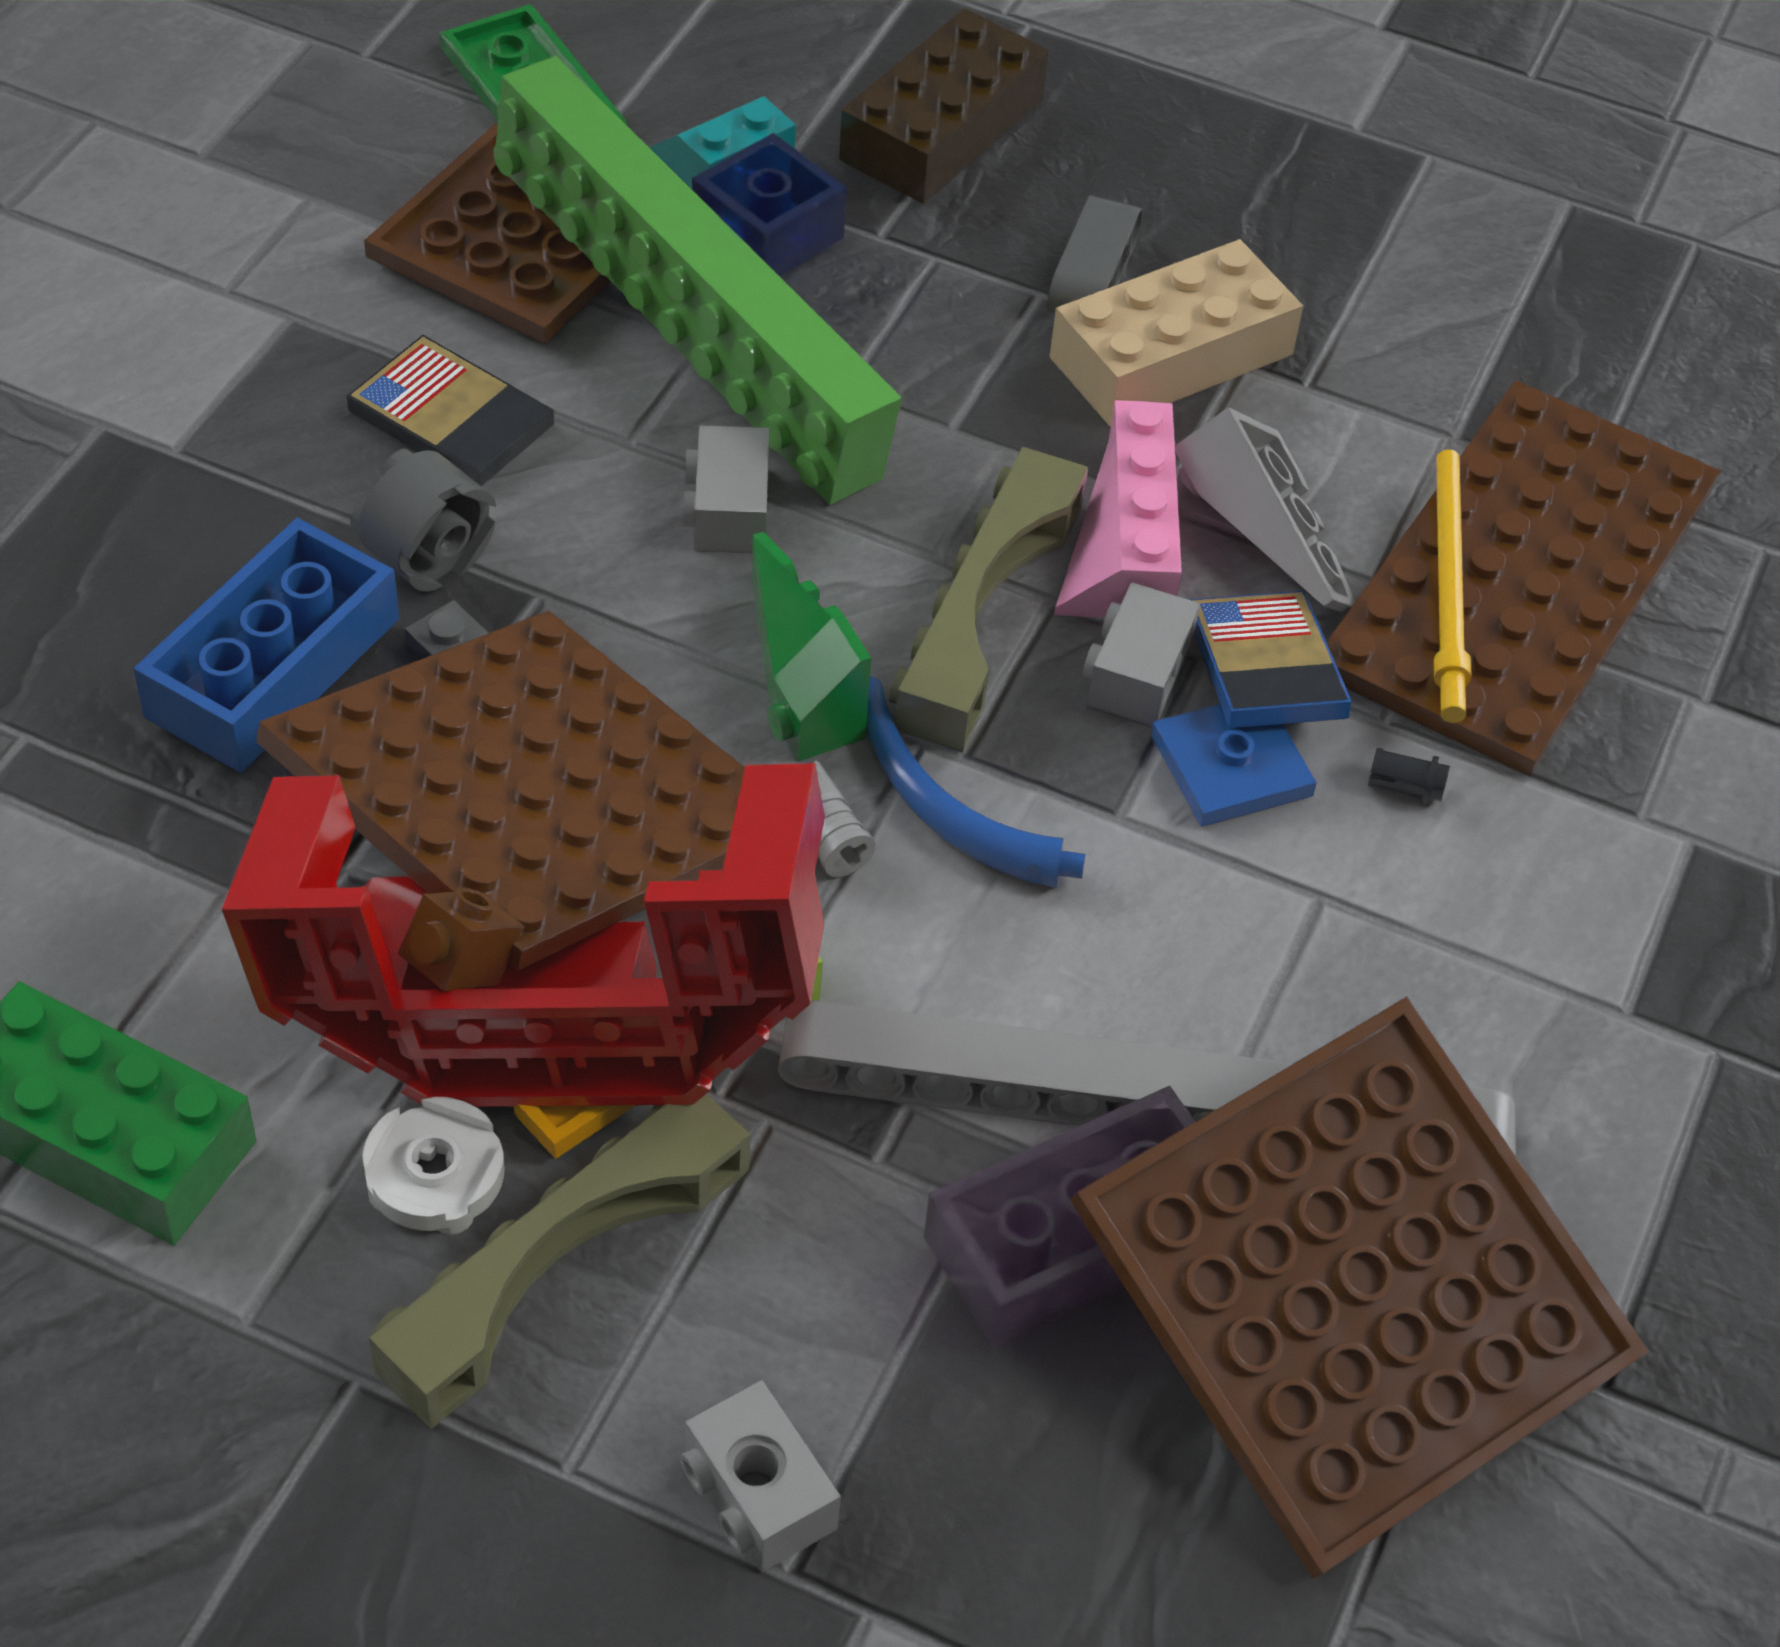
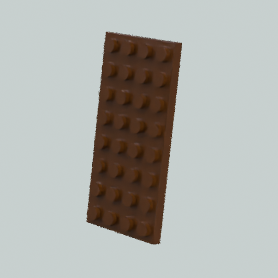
M1515 380L1460 456L1464 650L1471 657V681L1465 687L1466 717L1457 723L1446 722L1442 719L1440 687L1434 681V657L1440 651L1437 489L1326 642L1346 689L1531 777L1712 493L1721 470Z

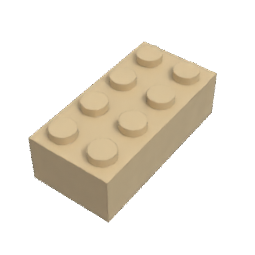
M1239 239L1056 307L1050 358L1105 422L1111 426L1115 400L1172 403L1293 355L1303 305Z

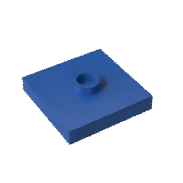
M1220 704L1153 721L1151 737L1201 827L1314 796L1317 782L1283 724L1229 728Z

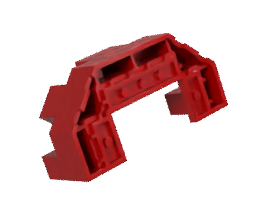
M815 763L746 765L723 870H700L698 881L648 882L644 905L662 978H655L657 966L646 921L617 922L519 971H516L508 964L499 985L453 989L449 991L442 990L397 954L423 894H428L409 876L372 877L363 887H337L336 881L356 828L339 775L273 777L221 910L260 1013L283 1026L291 1019L299 1022L321 1035L318 1046L367 1074L377 1067L404 1083L401 1093L421 1105V1099L432 1097L453 1098L475 1107L518 1105H694L710 1091L712 1080L727 1067L735 1070L768 1041L772 1028L785 1017L793 1020L811 1003L824 930L815 868L825 813Z

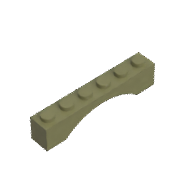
M1022 446L1012 468L1002 467L994 488L993 499L995 501L993 505L984 504L978 514L973 532L975 540L972 546L963 544L959 550L953 569V578L955 579L952 585L942 584L938 591L932 610V618L934 620L931 626L921 625L916 634L911 650V660L913 661L909 669L900 667L893 679L889 693V702L896 704L895 726L899 732L964 752L985 708L989 668L980 650L975 627L979 613L993 591L1015 570L1040 555L1064 546L1083 506L1088 473L1087 466Z
M707 1094L694 1105H654L647 1113L644 1122L623 1138L614 1137L607 1141L597 1151L589 1165L571 1179L562 1178L556 1181L544 1193L539 1204L519 1220H508L501 1224L490 1235L482 1249L463 1264L457 1262L445 1268L435 1278L431 1288L407 1308L405 1306L397 1307L384 1316L378 1323L374 1333L369 1337L374 1373L432 1429L487 1384L493 1352L508 1317L528 1288L558 1259L588 1239L625 1223L663 1214L699 1212L749 1171L751 1134Z

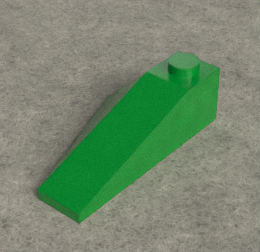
M764 531L753 534L751 576L770 706L767 708V717L773 735L779 742L784 740L787 742L798 762L864 740L866 736L871 656L845 615L835 605L823 609L819 604V588L811 580L799 583L793 561Z

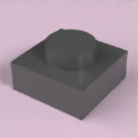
M455 600L405 628L406 645L421 659L489 633Z

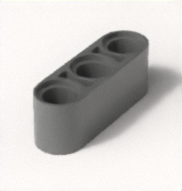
M1093 195L1088 197L1055 271L1048 296V311L1056 312V307L1120 283L1138 238L1143 208Z

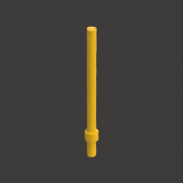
M1443 450L1436 457L1440 651L1434 657V681L1440 687L1442 719L1446 722L1457 723L1466 717L1465 687L1471 681V657L1464 650L1460 456L1454 450Z

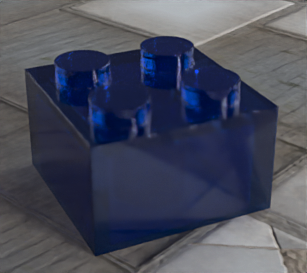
M774 133L692 178V190L778 276L844 238L847 187Z

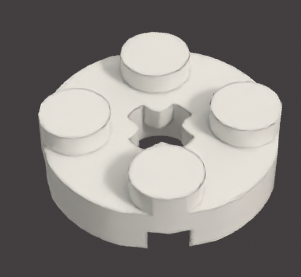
M447 1097L421 1099L422 1107L409 1109L400 1114V1107L387 1113L377 1122L369 1133L364 1145L362 1157L370 1203L387 1218L404 1227L422 1231L438 1230L440 1233L447 1235L463 1232L472 1224L474 1217L483 1213L491 1205L503 1183L505 1172L504 1155L500 1140L494 1133L492 1122L485 1113L475 1106ZM437 1153L446 1155V1166L448 1168L440 1173H424L422 1167L416 1164L419 1159L431 1161Z

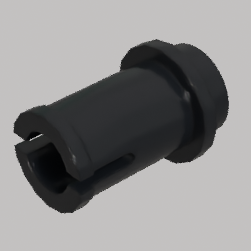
M1377 747L1368 786L1422 797V804L1428 805L1429 799L1442 802L1450 766L1438 763L1439 757L1433 756L1431 762L1384 751L1383 748Z

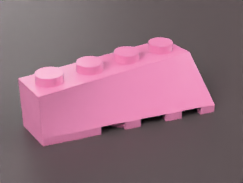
M1115 400L1109 442L1061 588L1054 615L1105 618L1112 602L1122 604L1131 582L1175 596L1178 595L1182 568L1172 403Z

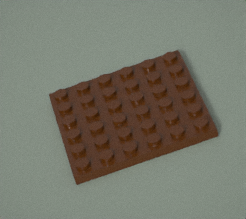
M549 610L259 721L256 742L295 777L339 775L356 826L355 829L428 894L455 892L458 888L478 890L523 924L525 928L519 941L513 943L511 959L508 963L516 971L644 910V898L648 882L698 881L700 870H723L745 767L730 754L722 750L692 726L689 721L682 718L645 686L636 681Z
M1408 997L1396 1002L1078 1191L1069 1200L1312 1579L1339 1564L1649 1352Z

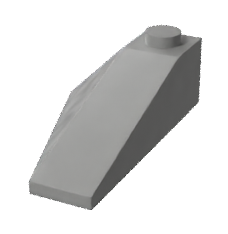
M1228 407L1175 446V452L1183 465L1179 469L1180 477L1195 496H1201L1323 606L1344 614L1348 613L1355 600L1337 557L1326 544L1317 540L1316 535L1325 529L1319 514L1314 510L1311 511L1300 498L1309 489L1278 430Z

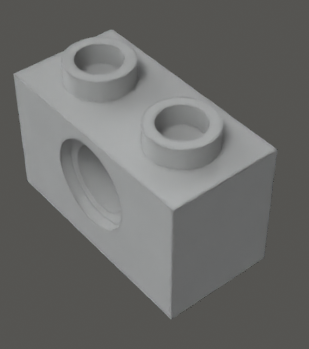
M763 1380L685 1421V1453L680 1455L683 1470L695 1491L700 1495L709 1491L722 1511L718 1514V1520L733 1550L737 1554L747 1551L761 1573L838 1530L841 1496ZM750 1472H759L770 1477L772 1481L762 1486H750L740 1481L739 1478Z

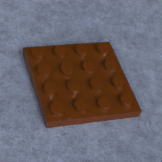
M494 124L364 240L365 254L367 258L546 344L610 280L607 276L600 274L593 265V262L573 242L568 241L563 236L560 228L541 209L536 208L531 203L528 195L509 176H505L499 170L494 159L498 125Z

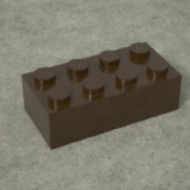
M965 8L962 9L841 109L839 160L925 204L1043 100L1049 50L1026 39L1022 35L985 19L977 13H973Z

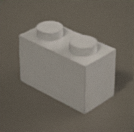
M699 425L698 449H687L686 484H696V491H684L683 526L695 527L694 551L752 553L753 534L762 531L766 533L769 428Z
M1131 582L1122 604L1112 602L1109 606L1101 636L1106 637L1103 646L1093 643L1087 655L1082 673V678L1091 681L1087 706L1149 726L1153 725V721L1160 720L1191 648L1200 603Z

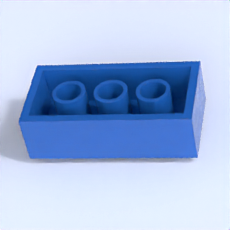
M297 517L133 668L143 718L242 773L265 751L256 742L259 721L318 699L399 620L394 569Z

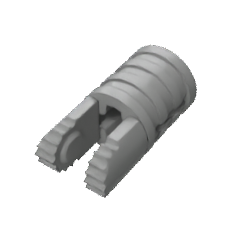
M815 761L813 763L816 765L825 813L818 858L829 876L844 877L856 872L871 859L875 852L876 843L854 815L847 800L821 763Z

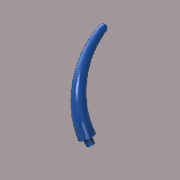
M870 676L866 728L871 744L884 772L896 791L927 826L948 843L973 859L1015 878L1057 888L1059 876L1083 878L1086 854L1062 851L1064 838L1030 833L992 820L958 801L933 780L917 762L900 736L890 714L881 681L876 677Z

